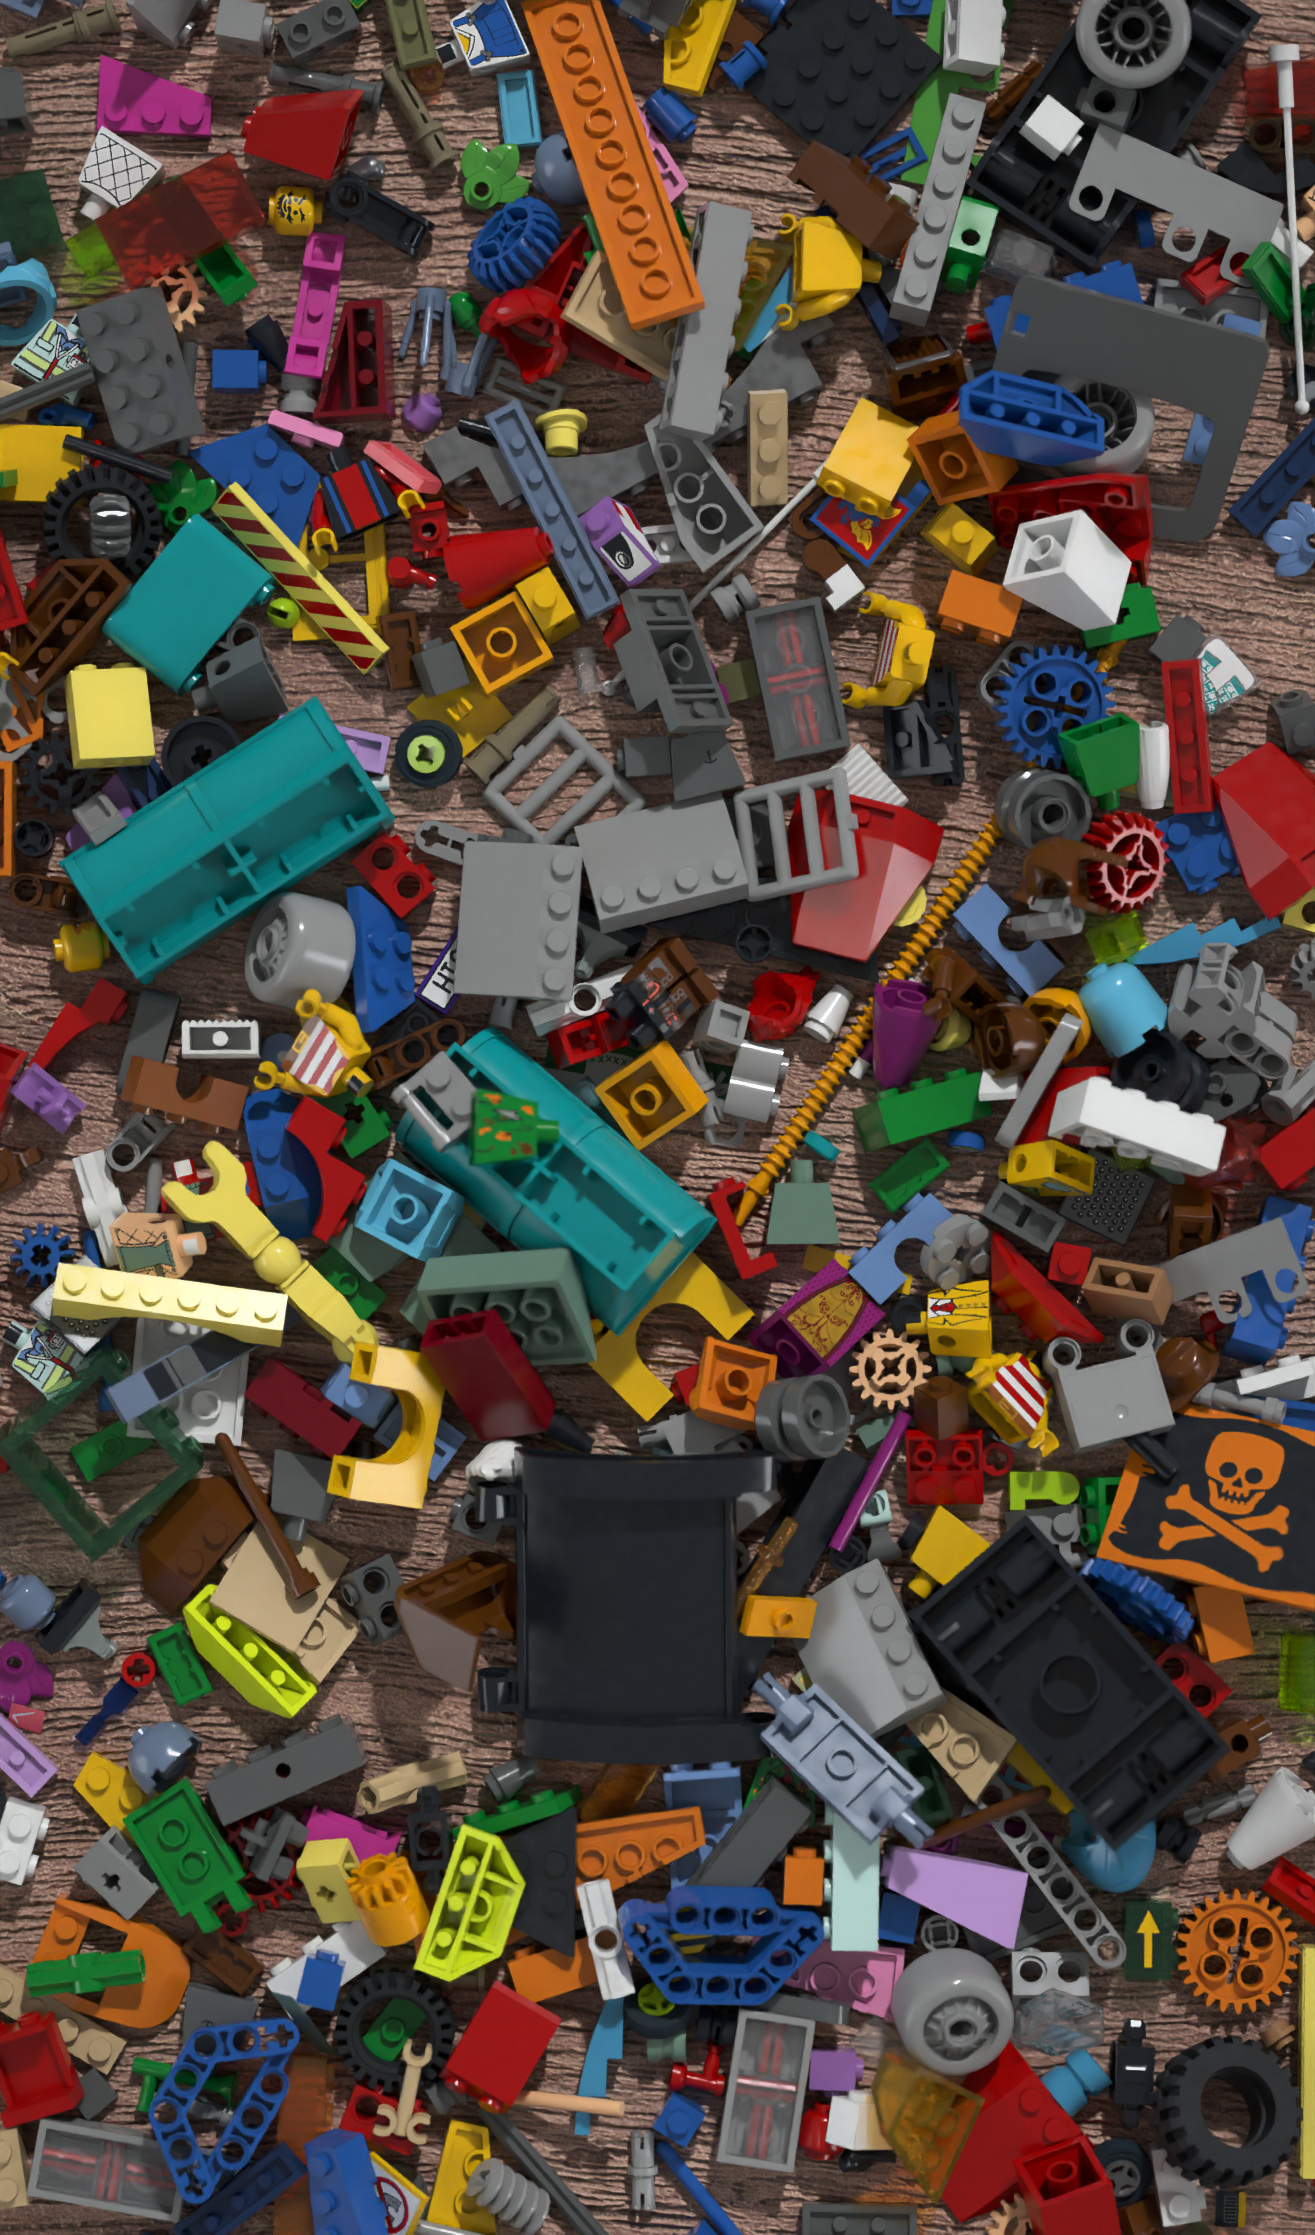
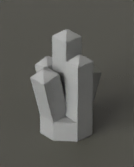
M1046 894L1039 900L1036 898L1034 905L1029 904L1030 910L1039 912L1017 915L1010 918L1013 932L1025 930L1028 942L1069 936L1081 932L1085 921L1084 909L1071 905L1069 895L1055 896Z
M1315 1060L1310 1062L1295 1079L1294 1077L1298 1070L1289 1064L1286 1075L1279 1079H1274L1269 1090L1261 1097L1262 1110L1273 1122L1284 1126L1291 1124L1315 1099Z

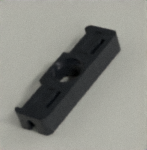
M952 666L940 669L928 668L927 679L924 683L926 707H929L928 710L933 719L939 716H946L953 722L954 730L952 734L944 737L960 768V772L932 775V777H935V780H930V784L934 787L960 785L965 779L956 670Z

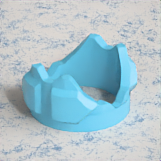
M33 257L19 265L7 266L0 273V289L10 286H24L37 291V302L33 314L28 318L23 327L16 329L0 324V346H15L31 341L42 327L53 318L56 310L57 297L53 284L50 282L48 272L44 265Z

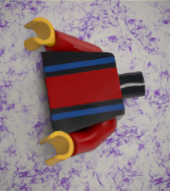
M347 446L332 450L326 454V458L333 474L320 480L321 488L316 491L313 498L310 519L313 529L312 542L316 554L321 555L320 548L325 544H332L335 552L338 550L337 543H342L402 515L410 519L409 508L412 505L418 504L422 509H425V504L415 490H412L411 487L380 464L373 465L369 459L354 464Z

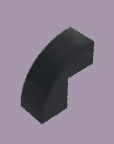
M1247 141L1217 164L1213 172L1270 199H1288L1286 168L1274 176ZM1305 153L1293 162L1295 197L1309 191L1315 185V165Z

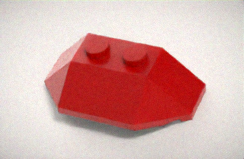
M994 1230L991 1233L989 1286L990 1290L995 1294L991 1301L1006 1316L1012 1311L1022 1321L1018 1328L1033 1343L1038 1338L1043 1343H1052L1053 1340L1059 1337H1068L1077 1343H1100L1105 1338L998 1230Z

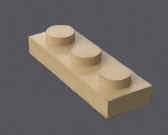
M785 389L747 391L748 503L750 506L788 504L787 391Z

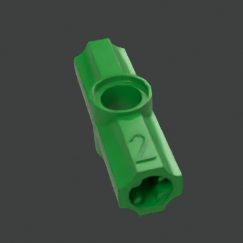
M142 1949L107 1954H101V1952L83 1953L67 1956V1959L49 1960L27 1964V1988L29 1989L30 1997H39L71 1992V1995L105 1991V1987L139 1984L146 1982L145 1958Z

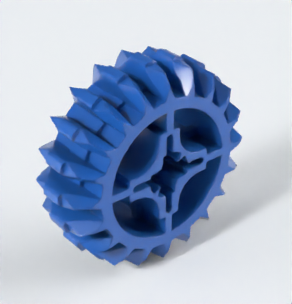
M531 196L525 199L520 197L513 204L506 203L501 211L496 210L495 215L490 220H485V226L476 232L478 236L471 242L470 246L472 249L467 254L469 259L467 266L482 286H486L490 291L494 290L498 294L512 290L516 286L521 288L526 280L529 278L534 279V275L539 270L544 269L543 265L547 260L553 258L552 251L558 248L559 242L557 240L562 235L560 230L562 223L545 202L543 203L540 199H534Z

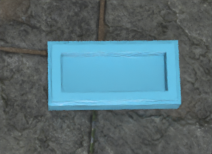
M534 69L497 73L504 144L514 143L518 146V149L539 147L542 143Z

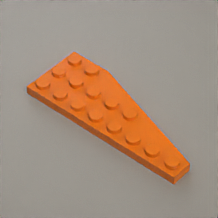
M701 1804L578 1823L577 1886L586 1882L609 1878L613 1892L705 1845L707 1840ZM510 1833L497 1836L500 1837L502 1841L517 1833ZM440 1844L425 1846L427 1849L432 1850V1854L429 1856L422 1855V1859L443 1858V1852L433 1856V1852L439 1848ZM410 1849L401 1850L399 1852L400 1857H406L412 1871ZM442 1869V1875L446 1874L447 1869ZM413 1871L412 1873L428 1907L431 1918L438 1894L427 1895L422 1881V1877L426 1876L425 1871ZM578 1893L576 1911L581 1909ZM428 1924L419 1935L413 1938L416 1959ZM511 1926L505 1947L528 1935Z

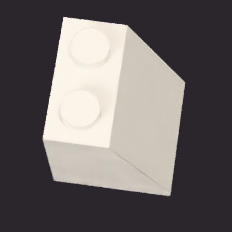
M1077 510L1019 524L1002 586L1017 596L1086 631L1116 624L1132 562L1082 510Z

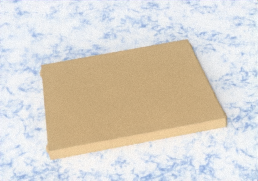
M272 1512L283 1532L285 1519ZM257 1521L208 1603L284 1648L287 1652L294 1654L350 1559L308 1533L305 1534L304 1542L287 1539L302 1568L307 1567L310 1573L314 1572L321 1584L320 1587L309 1594L294 1600L287 1588L289 1582L286 1578L289 1574L260 1522Z

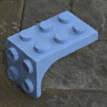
M739 1761L694 1765L670 1764V1766L663 1767L666 1810L701 1804L707 1840L705 1845L670 1862L671 1890L677 1886L685 1885L741 1815L742 1797Z

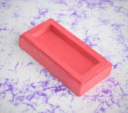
M369 440L363 451L418 493L437 494L443 485L442 480L391 442Z

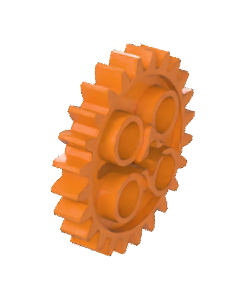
M1237 1887L1233 1888L1231 1898H1226V1895L1220 1889L1217 1892L1218 1901L1214 1903L1206 1895L1203 1896L1206 1908L1201 1910L1197 1906L1192 1905L1191 1909L1196 1915L1194 1920L1182 1918V1922L1189 1928L1188 1931L1176 1932L1177 1938L1185 1942L1184 1946L1174 1948L1176 1954L1185 1956V1959L1178 1962L1176 1967L1178 1970H1189L1182 1981L1184 1984L1196 1982L1192 1994L1196 1997L1206 1992L1204 2003L1207 2006H1210L1215 1999H1218V2006L1221 2012L1226 2010L1229 2003L1233 2004L1237 2014L1241 2012L1242 2003H1247L1252 2012L1256 2011V2000L1261 1999L1269 2006L1270 1999L1268 1993L1272 1991L1282 1996L1283 1993L1278 1983L1282 1981L1291 1984L1292 1982L1285 1973L1286 1969L1298 1968V1965L1289 1959V1955L1298 1954L1300 1950L1298 1947L1288 1943L1298 1937L1297 1933L1284 1930L1292 1922L1289 1917L1277 1919L1282 1908L1277 1904L1268 1910L1269 1897L1264 1895L1258 1902H1255V1892L1249 1889L1245 1898H1241ZM1245 1917L1248 1919V1922L1243 1931L1240 1944L1246 1952L1245 1954L1237 1955L1233 1980L1231 1983H1226V1977L1233 1961V1956L1227 1950L1229 1946L1235 1947L1237 1945L1240 1922ZM1220 1918H1229L1233 1923L1231 1932L1224 1937L1215 1935L1213 1932L1215 1922ZM1259 1927L1267 1928L1270 1933L1268 1942L1262 1946L1252 1945L1250 1941L1251 1933ZM1211 1955H1219L1223 1959L1221 1970L1214 1974L1205 1972V1960ZM1250 1964L1259 1966L1260 1976L1255 1982L1245 1983L1241 1980V1972L1245 1966Z

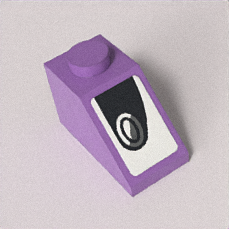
M606 496L578 518L594 549L628 587L633 589L661 567L630 507Z

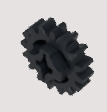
M53 732L50 734V742L47 744L41 738L36 739L39 747L36 751L26 748L25 752L31 759L29 762L19 763L21 768L27 770V775L20 777L19 782L29 783L30 788L24 792V795L27 798L36 795L38 798L34 806L38 809L47 803L49 804L48 812L54 815L57 807L61 806L64 814L69 815L71 811L70 805L75 804L79 806L83 803L82 798L85 796L90 798L94 795L90 790L91 785H101L102 781L93 777V772H98L102 768L73 769V763L66 759L63 749L71 750L70 733H66L63 741H59L57 734ZM49 751V761L43 769L36 770L40 758ZM60 763L65 769L77 770L76 772H71L70 775L64 776V783L61 784L55 778L43 777L57 771V764ZM85 777L82 787L77 793L72 795L71 788L77 779ZM38 785H51L55 788L57 799L45 795Z

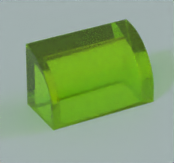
M1281 1633L1278 1709L1315 1713V1634Z

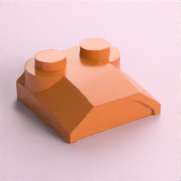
M707 1336L704 1342L697 1385L689 1396L692 1412L698 1418L738 1430H757L755 1423L756 1402L761 1390L770 1381L775 1380L778 1355L766 1354Z

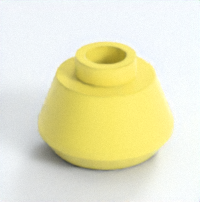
M951 1001L953 1012L942 1021L929 1046L935 1051L941 1052L961 1047L969 1039L972 1032L970 1018Z

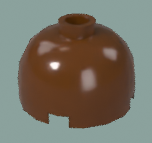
M1017 1002L986 1004L979 1012L980 1017L984 1016L982 1027L975 1028L974 1035L976 1051L984 1070H993L995 1074L991 1077L994 1079L1016 1077L1027 1073L1037 1064L1046 1042L1044 1027L1031 1009Z

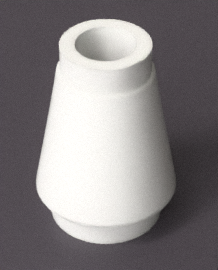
M834 985L805 1016L807 1022L803 1026L804 1030L824 1043H829L832 1037L837 1038L853 995L845 988Z

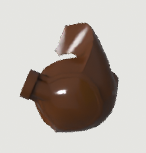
M1055 836L1042 839L1027 852L1022 864V881L1018 892L1014 891L1012 899L1034 905L1036 898L1038 900L1043 898L1055 883L1061 882L1068 889L1071 905L1106 916L1107 908L1090 903V886H1088L1087 882L1088 871H1083L1082 868L1083 866L1086 868L1089 861L1127 867L1128 860L1124 855L1100 850V848L1064 837Z

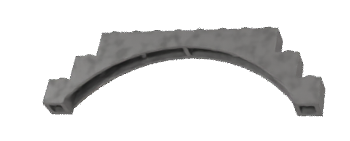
M793 244L790 245V251H789V253H790V255L792 256V258H793ZM828 314L808 321H801L799 319L798 325L793 330L784 331L779 328L766 338L749 366L725 391L724 395L720 397L736 407V415L731 423L726 421L727 427L720 426L713 436L703 440V443L712 455L719 451L716 446L728 439L734 444L747 437V391L785 389L787 391L788 407L796 403L799 408L819 397L816 392L821 390L822 382L803 347L808 345L810 350L830 340L828 334L833 332L834 325ZM456 426L423 444L424 450L440 480H442L441 482L445 489L453 486L455 490H459L475 480L473 475L480 472L500 511L509 508L510 512H513L528 504L500 449L462 436ZM649 441L603 454L583 457H548L578 518L606 496L614 500H618L629 493L632 498L639 496L652 488L651 481L660 477Z

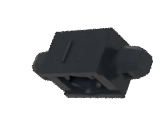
M436 1786L419 1787L417 1806H421V1811L408 1813L412 1872L425 1871L426 1876L422 1877V1881L427 1895L439 1894L445 1875H442V1869L448 1868L454 1850L451 1809L438 1810L437 1804H441V1799ZM441 1821V1826L437 1824L432 1825L431 1830L437 1832L441 1840L440 1846L433 1852V1856L443 1852V1858L422 1859V1855H431L432 1850L427 1849L423 1844V1835L425 1831L430 1829V1825L420 1829V1822Z
M1126 2018L1122 2031V2037L1125 2038V2041L1112 2040L1110 2079L1113 2084L1109 2086V2098L1114 2101V2104H1122V2106L1118 2107V2120L1121 2126L1138 2128L1142 2116V2109L1139 2108V2105H1148L1150 2094L1153 2093L1155 2047L1150 2042H1142V2039H1146V2025L1144 2021L1140 2018Z

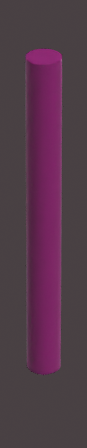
M902 1411L897 1413L828 1545L832 1549L841 1553L844 1550L912 1420L910 1415Z

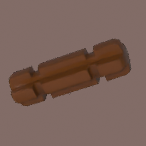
M1035 60L1031 61L1023 69L1022 75L1018 74L997 94L996 100L992 98L986 104L984 115L992 123H998L1006 115L1007 109L1011 111L1021 101L1043 66Z

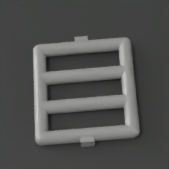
M562 716L554 717L525 747L521 744L513 752V759L482 790L484 799L515 830L533 836L532 843L556 845L612 788L629 803L617 816L644 810L647 806L646 799ZM560 734L575 751L516 809L501 792ZM587 761L602 777L542 835L527 819ZM583 862L581 872L584 870Z
M836 767L737 791L734 794L733 802L738 834L737 843L749 884V898H746L749 902H757L846 882L858 877L859 868L854 830L859 829L857 814L851 813L847 774L843 768ZM832 784L843 866L825 870L814 788ZM799 792L810 874L792 878L782 796ZM767 800L777 881L759 885L749 804Z

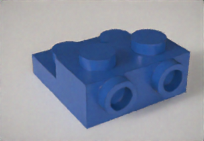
M1215 795V809L1213 811L1174 814L1155 826V828L1164 832L1161 841L1169 845L1165 854L1171 860L1170 863L1187 894L1196 889L1200 896L1219 886L1216 878L1227 872H1230L1232 878L1241 874Z

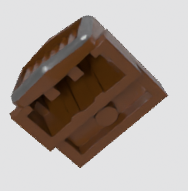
M940 333L910 337L888 346L882 351L883 362L886 367L884 374L892 413L907 421L929 416L934 412L939 413L954 396L955 392L967 383L962 355L957 350L954 351L946 338Z

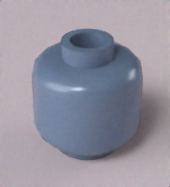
M21 1574L16 1575L0 1591V1597L2 1598L0 1601L1 1612L22 1631H27L34 1627L41 1630L55 1616V1613L52 1611L56 1603L55 1594L38 1577L32 1574L24 1577Z

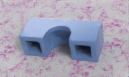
M985 883L952 914L951 917L955 923L951 927L966 943L972 939L982 949L978 956L991 970H994L997 966L1008 977L1003 982L1018 998L1023 994L1028 998L1030 995L1038 992L1064 965L1040 940H1036L1023 951H1011L1001 944L998 937V927L1012 910Z
M918 1192L902 1208L907 1214L897 1224L890 1219L875 1234L879 1241L870 1250L863 1246L848 1261L853 1266L848 1273L879 1305L907 1279L895 1264L894 1253L897 1246L905 1239L916 1238L930 1247L931 1242L936 1238L931 1233L942 1222L953 1217L930 1192L924 1197Z

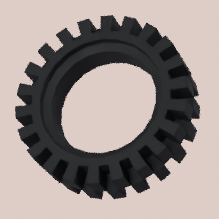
M91 463L83 465V470L76 472L74 468L67 472L69 477L65 480H62L60 477L55 483V490L53 492L49 490L46 496L47 504L46 506L43 505L41 512L43 517L41 530L52 559L57 562L59 559L95 558L77 550L70 542L66 530L67 517L76 502L87 494L108 491L125 496L132 505L136 516V528L130 541L129 553L126 557L108 560L125 577L132 572L135 576L142 571L140 567L145 562L148 565L153 559L151 553L153 550H158L160 544L158 536L162 535L160 510L148 486L144 482L142 483L133 472L128 473L116 466L115 468L109 467L107 463H99V467H92Z
M391 1967L389 1973H383V1969L376 1970L372 1977L369 1978L365 1975L359 1980L357 1986L353 1985L341 2003L335 2028V2040L338 2041L336 2047L338 2055L343 2054V2064L348 2070L352 2067L355 2070L353 2076L359 2081L363 2077L368 2080L367 2086L375 2089L378 2083L384 2085L383 2091L392 2092L393 2087H399L401 2092L407 2067L406 2061L393 2062L376 2056L367 2048L362 2039L360 2021L363 2014L375 2002L385 1998H401L416 2004L429 2021L431 2029L429 2044H432L433 2051L430 2061L422 2066L418 2088L424 2085L425 2079L429 2078L432 2080L436 2077L439 2068L443 2069L447 2062L455 2037V2015L450 2010L451 2002L449 1998L442 1996L443 1989L438 1984L433 1987L430 1984L431 1978L423 1974L422 1978L414 1976L415 1970L407 1969L406 1973H399V1967ZM426 2047L417 2056H422L425 2053Z

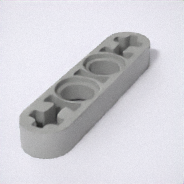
M1066 1012L994 1141L1010 1150L1013 1148L1083 1025L1082 1020Z

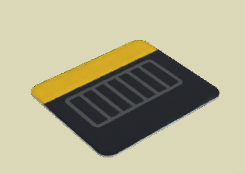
M1217 2191L1215 2226L1245 2227L1246 2193Z

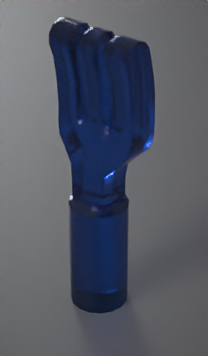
M121 1677L104 1697L102 1710L97 1715L94 1714L75 1738L84 1746H87L106 1725L105 1721L110 1715L121 1713L139 1692Z

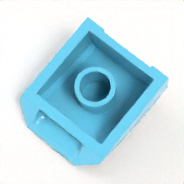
M389 1158L377 1169L357 1207L354 1226L426 1263L428 1258H436L442 1254V1249L459 1216L463 1213L464 1196Z

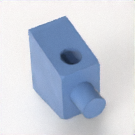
M339 1360L321 1386L320 1391L326 1398L367 1426L379 1429L399 1402L398 1397L383 1386L349 1379L351 1366Z

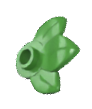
M477 139L472 140L467 145L461 157L460 167L467 179L464 184L463 194L471 207L477 210H488L497 203L506 204L509 202L513 204L516 199L523 198L526 195L531 184L525 178L516 175L520 163V153L516 144H502L491 149L489 152ZM479 184H486L489 187V192L484 197H479L475 194V189Z

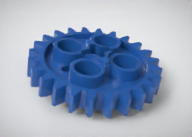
M1049 644L1046 654L1043 647L1035 646L1033 650L1034 658L1028 653H1021L1020 658L1023 665L1009 663L1008 666L1013 675L1011 677H999L1006 685L1005 690L994 691V694L1003 698L1002 704L993 706L992 710L1003 712V717L994 723L995 726L1007 728L1000 737L1001 740L1010 741L1014 739L1010 747L1011 752L1019 753L1024 749L1022 754L1023 761L1030 762L1035 757L1036 766L1045 767L1049 760L1052 768H1060L1062 759L1066 764L1057 734L1061 733L1063 723L1070 719L1074 729L1109 717L1110 715L1105 714L1106 709L1116 706V702L1106 700L1105 695L1112 692L1114 688L1101 684L1108 674L1102 671L1094 672L1099 662L1093 659L1085 662L1087 652L1078 650L1073 655V646L1064 645L1061 651H1059L1057 644ZM1043 673L1047 679V686L1045 690L1038 693L1035 688V680ZM1076 682H1079L1082 687V694L1077 701H1073L1070 696V690ZM1025 696L1077 707L1083 709L1085 714L1078 716L1027 704L1023 699ZM1035 711L1038 716V723L1033 730H1029L1026 725V718L1030 712Z
M1097 1557L1095 1560L1090 1558L1086 1561L1079 1572L1080 1577L1122 1625H1130L1136 1633L1141 1631L1149 1639H1152L1154 1636L1161 1643H1164L1166 1640L1174 1645L1175 1642L1181 1644L1182 1641H1185L1193 1628L1194 1620L1189 1618L1191 1613L1183 1610L1185 1606L1174 1601L1175 1596L1166 1593L1161 1585L1150 1580L1149 1577L1139 1576L1134 1569L1129 1571L1121 1563H1118L1116 1566L1109 1559H1106L1104 1562Z

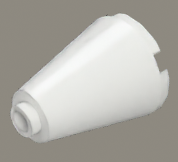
M1281 1767L1273 1774L1226 1842L1229 1848L1226 1852L1228 1858L1241 1870L1244 1867L1254 1870L1315 1837V1794L1312 1790L1307 1792L1298 1785L1302 1780L1289 1769Z

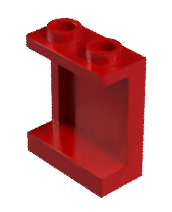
M730 1177L713 1184L714 1192L708 1194L707 1197L715 1217L719 1221V1227L740 1279L744 1280L777 1267L778 1264L773 1252L752 1260L750 1259L726 1200L728 1195L746 1188L744 1180L736 1183L734 1177Z
M31 2011L16 2019L17 2022L5 2025L4 2021H0V2090L7 2106L0 2114L5 2129L73 2109L85 2096L53 2011L39 2015L38 2011Z

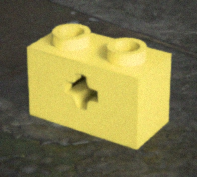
M349 1838L307 1841L302 1855L296 1863L297 1876L303 1881L309 1894L310 1903L316 1909L322 1923L361 1921L346 1884L347 1879L353 1878L350 1871L358 1868L360 1865Z

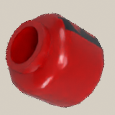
M815 2102L814 2109L802 2111L797 2146L804 2150L803 2155L806 2157L831 2161L834 2159V2155L841 2154L844 2151L845 2147L825 2142L831 2103Z

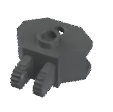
M1228 1057L1215 1058L1217 1063L1209 1067L1210 1083L1207 1095L1193 1114L1208 1115L1214 1119L1215 1124L1229 1127L1260 1109L1261 1097L1268 1091L1269 1086L1265 1078L1251 1068L1237 1066Z

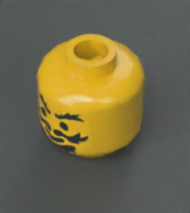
M280 186L277 188L275 195H269L268 225H274V229L279 235L309 236L313 232L314 224H322V201H315V194L311 188Z

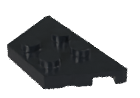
M571 1807L502 1840L526 1882L512 1927L568 1957L576 1955L578 1807Z

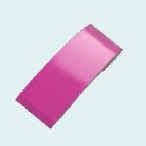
M315 231L307 236L302 265L303 274L284 374L321 380L323 378L337 307L346 236Z

